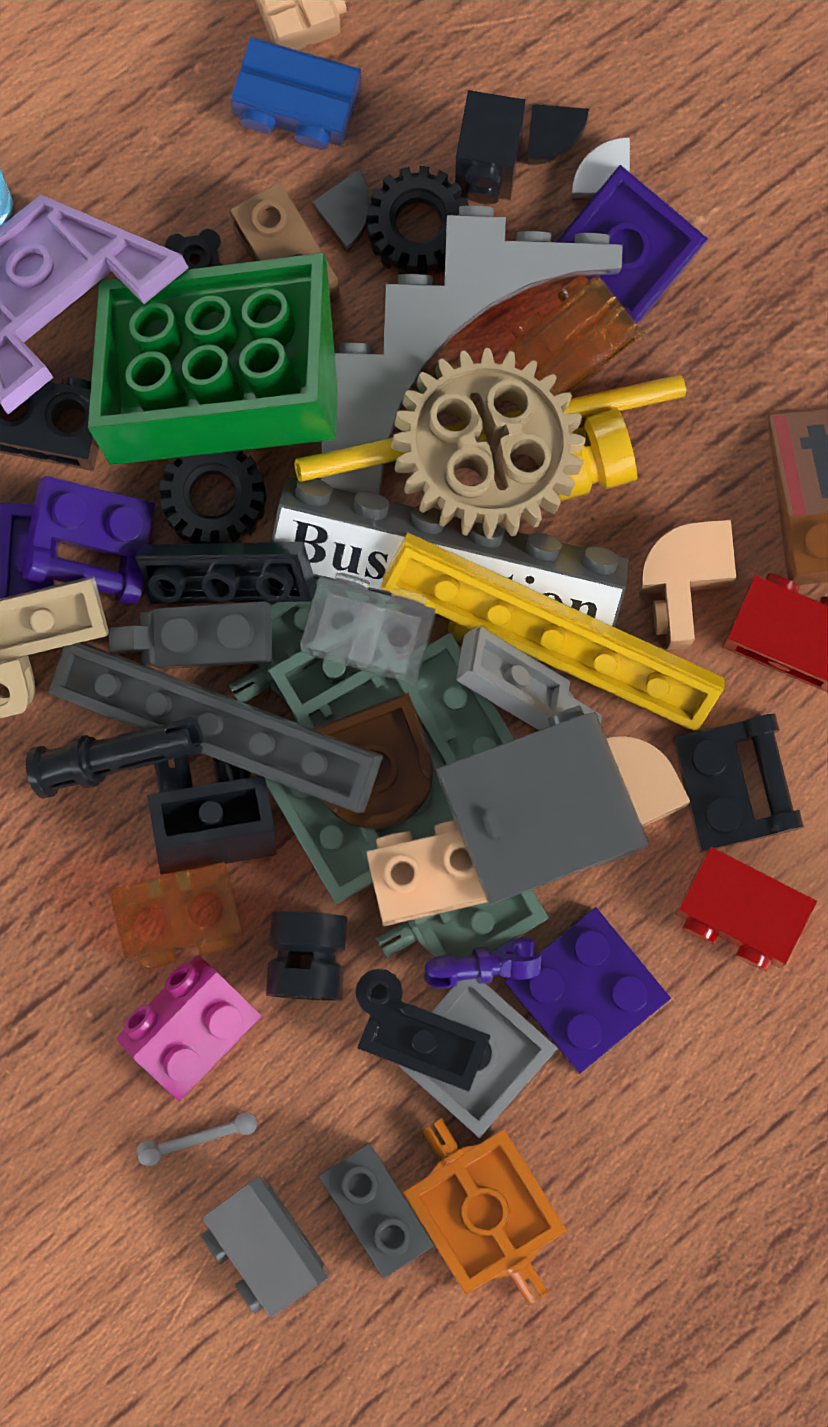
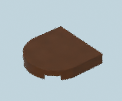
M409 692L312 728L383 755L365 812L357 813L323 800L336 817L358 828L380 830L403 823L423 805L433 781V759Z

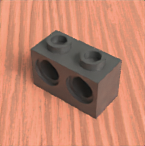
M370 1143L319 1175V1178L383 1279L435 1246Z

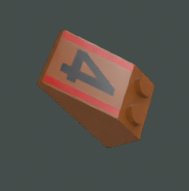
M828 409L768 415L788 579L798 585L828 582Z

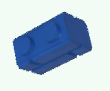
M251 37L232 93L233 115L241 117L240 123L253 131L272 133L273 128L276 127L294 132L296 141L311 148L327 149L328 143L342 147L361 90V69Z

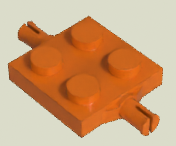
M443 1118L433 1123V1125L445 1142L444 1145H441L430 1126L420 1131L440 1162L437 1163L429 1176L405 1190L403 1194L465 1295L491 1279L510 1275L526 1300V1304L529 1306L535 1303L537 1299L526 1283V1279L530 1280L540 1298L550 1293L530 1262L533 1261L543 1246L566 1233L567 1229L505 1129L479 1145L460 1149L443 1122Z

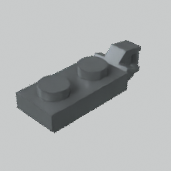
M267 602L153 609V612L140 613L141 626L109 628V651H118L119 654L141 653V664L145 666L175 669L272 662L271 604Z

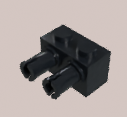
M188 756L175 758L174 768L169 767L168 760L154 764L159 793L149 794L147 798L160 875L277 855L275 828L265 777H251L250 771L212 757L217 783L193 787Z

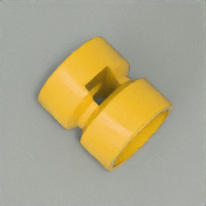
M618 408L587 416L584 425L571 432V434L585 437L582 451L572 454L583 460V464L578 475H568L575 482L570 495L566 496L556 493L561 502L588 495L592 484L599 483L605 489H610L637 481V468L632 444L623 416Z

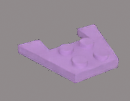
M39 195L0 227V404L6 413H11L53 378L47 367L24 344L26 340L110 272H113L145 304L189 268L183 256L43 195Z

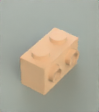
M455 820L434 826L436 836L413 841L411 832H402L376 839L378 849L366 852L383 927L488 902Z

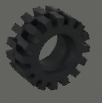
M419 166L418 173H410V167L400 169V176L393 178L389 174L383 179V187L380 190L375 188L371 195V205H368L367 231L371 241V248L375 255L379 254L381 256L382 264L388 269L391 266L398 268L399 275L408 274L409 272L428 275V272L436 270L438 275L445 271L447 215L459 216V207L469 206L467 198L462 197L460 185L456 181L453 184L449 183L448 174L440 170L436 176L429 174L430 167ZM425 203L437 211L441 219V227L433 238L425 242H412L399 233L396 219L400 211L407 205Z
M243 450L177 457L173 463L170 461L167 463L164 469L166 474L164 480L160 479V502L170 527H173L177 536L183 541L187 539L192 544L242 543L241 538L246 534L251 536L257 529V521L259 519L262 520L265 512L266 490L262 474L250 455L247 457ZM210 474L226 477L233 483L236 490L235 501L231 508L218 516L204 515L198 512L191 503V490L194 484L203 476Z

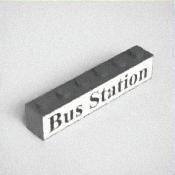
M290 477L286 479L271 542H304L313 574L316 577L395 595L380 588L381 582L408 532L615 627L626 589L629 559L617 556L609 549L603 547H589L586 549L565 544L555 537L544 533L528 535L517 532L515 536H511L499 524L496 525L492 538L487 539L482 523L474 522L472 529L465 536L461 532V518L453 517L444 527L440 526L439 520L442 511L435 507L422 513L419 510L420 506L411 507L390 502L377 493L348 492L332 488L326 482L319 479L303 482Z

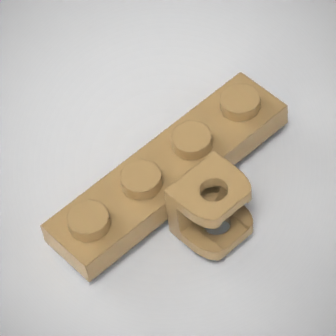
M94 576L0 599V684L5 685L10 692V696L0 695V718L23 713L34 699L35 680L28 655L108 635L109 630Z

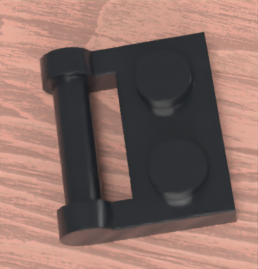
M775 713L673 738L672 741L684 790L690 800L688 806L700 853L707 852L710 847L715 849L724 848L804 828L800 810L793 809L775 733L780 731ZM751 739L771 813L770 817L758 820L754 818L736 743Z

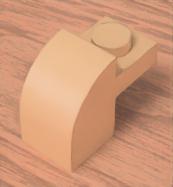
M731 520L698 522L679 526L662 536L647 556L639 580V595L662 593V600H653V618L656 635H666L667 650L691 648L695 640L690 591L731 588L736 579Z
M616 736L607 738L643 828L686 808L690 800L675 769L660 750L643 740L633 737Z

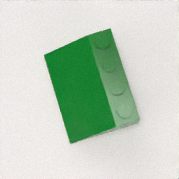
M324 253L185 270L145 304L119 279L99 281L88 429L110 465L336 440L338 387L327 260Z

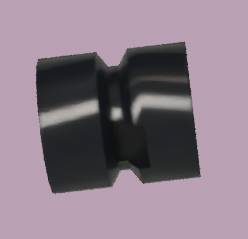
M297 911L271 912L269 945L278 951L277 958L268 962L266 996L303 1000L342 1001L344 967L336 961V955L345 951L347 916ZM300 955H314L310 969H302Z

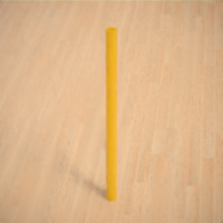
M679 374L571 398L569 406L563 413L581 414V420H583L587 416L616 408L623 411L682 398L686 395V385L683 377ZM521 410L502 413L501 415L515 418L522 415ZM464 422L443 426V428L452 432L461 431L466 428ZM484 424L482 425L478 442L487 441ZM393 438L297 458L295 459V471L298 480L303 482L397 461V458L405 454V452L392 449Z

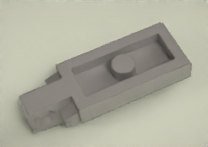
M476 626L464 635L456 681L540 731L550 727L547 720L549 717L575 706H581L584 714L596 712L573 698L572 693L569 691V680L485 628ZM596 712L601 724L602 715Z

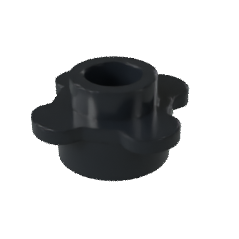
M204 229L199 235L189 237L173 234L165 242V248L183 256L189 267L187 270L223 265L219 262L217 252L221 245V239L214 230ZM192 255L200 256L201 259L198 264H192L189 261Z

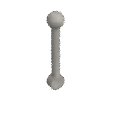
M242 1112L233 1122L158 1144L151 1140L144 1141L136 1149L138 1161L144 1166H152L160 1161L162 1155L237 1132L242 1135H250L257 1128V1119L251 1113Z

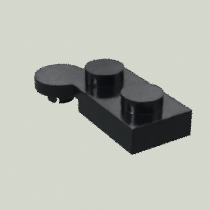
M374 969L362 975L356 985L355 995L361 1009L368 1013L370 1017L357 1049L469 1092L491 1035L402 1002L403 990L401 982L396 975L388 970Z

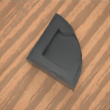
M359 169L312 202L315 211L346 252L361 238L367 223L368 205L370 206L368 187Z

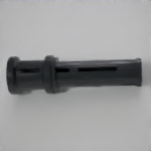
M193 717L120 734L107 739L97 740L94 737L83 735L75 737L70 745L50 750L45 746L31 748L26 757V772L28 781L35 794L42 799L54 797L58 790L79 784L84 788L96 787L103 782L107 775L116 772L145 767L179 757L201 754L203 747L200 743H204L200 725Z

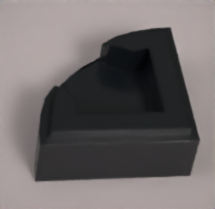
M532 104L527 165L549 163L568 151L584 133L589 108Z

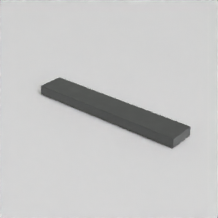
M84 642L62 647L48 691L50 695L138 729L160 726L187 717H193L199 723L203 734L204 743H200L203 747L201 753L357 813L365 812L383 755Z

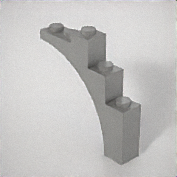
M460 206L459 216L447 215L445 286H433V276L419 274L398 275V284H386L384 355L372 354V344L338 343V353H335L338 387L336 440L322 441V453L391 438L395 427L394 422L397 411H400L403 406L402 403L406 391L413 389L419 374L422 373L425 367L456 333L489 308L530 288L571 277L619 274L622 268V245L609 244L610 235L599 233L575 234L574 243L551 242V233L520 231L516 232V241H505L506 217H494V208ZM384 464L321 477V480L332 488L348 492H373L380 494Z

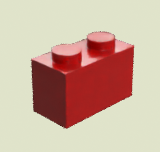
M768 573L766 579L755 575L747 589L723 648L828 693V597L822 596L818 602L799 594L800 586L785 577Z
M710 847L705 853L675 915L686 920L682 927L686 932L710 944H714L717 937H720L739 947L735 954L737 958L753 967L767 971L770 964L778 968L786 965L817 900Z

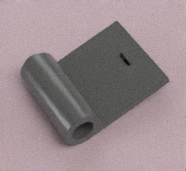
M581 706L566 709L549 717L547 720L550 727L436 770L489 906L592 866L600 867L650 846L596 712L584 714Z

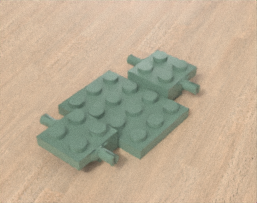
M318 578L315 580L318 590L312 602H277L271 605L272 662L257 663V669L228 684L236 700L245 703L271 688L276 695L285 701L296 723L314 728L409 692L433 759V781L423 805L403 823L380 830L362 829L349 825L336 817L322 799L265 777L269 791L334 903L337 905L373 884L366 852L378 849L376 839L402 832H411L413 841L436 836L434 826L455 820L436 774L438 768L511 742L514 738L490 700L456 681L461 648L452 633L445 635L404 660L399 661L385 637L382 623L404 610L412 608L411 602L399 596L386 594L370 603L367 598L356 591L353 585ZM532 889L490 906L487 902L401 922L381 935L375 936L381 947L401 936L400 939L382 949L387 959L417 940L419 944L432 953L433 957L451 954L453 958L472 955V950L480 947H486L489 952H493L498 947L505 945L506 942L518 938L547 921L549 917Z

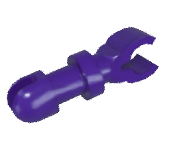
M518 938L506 942L505 945L498 947L493 952H489L486 947L474 948L472 955L453 958L451 954L430 958L424 966L426 971L424 979L433 988L457 986L458 981L476 979L479 984L492 981L494 975L516 980L531 979L538 976L541 972V955H534V939Z

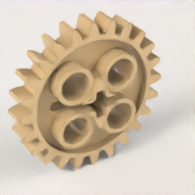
M485 348L480 363L474 364L469 354L464 350L460 352L457 369H453L442 358L438 360L435 370L438 380L422 372L419 374L417 387L421 393L411 390L406 391L402 404L409 411H397L394 426L404 432L393 436L392 449L405 452V454L397 458L395 471L399 473L413 472L406 481L404 491L406 494L424 491L425 495L419 508L422 513L436 505L442 508L439 520L440 526L444 527L456 516L462 519V535L467 536L474 522L482 523L486 538L491 539L497 523L503 522L508 533L511 536H515L520 526V517H523L528 524L535 528L539 526L542 518L540 507L555 514L561 504L556 493L566 496L570 495L575 482L568 475H578L583 464V460L572 454L581 452L585 444V437L571 434V432L578 428L582 417L581 414L563 413L569 406L572 395L568 392L553 396L551 391L557 376L552 374L541 381L534 378L537 361L532 360L521 371L515 368L514 352L509 351L503 363L496 364L494 363L490 348ZM472 396L480 399L487 441L489 444H499L494 456V463L488 443L478 442L483 424L473 401L470 400ZM499 401L512 402L520 408L522 415L515 418L502 416L496 410L494 404ZM445 414L458 416L463 420L466 428L453 432L446 430L440 425L437 418ZM522 454L530 456L536 461L539 469L534 472L520 471L513 465L511 457ZM494 464L503 484L507 487L506 490H499L496 486ZM461 468L472 469L480 475L483 483L477 486L463 485L456 479L454 471Z

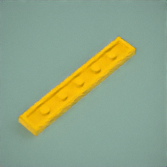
M408 532L382 578L380 588L471 630L476 626H481L528 656L695 732H698L724 690V677Z

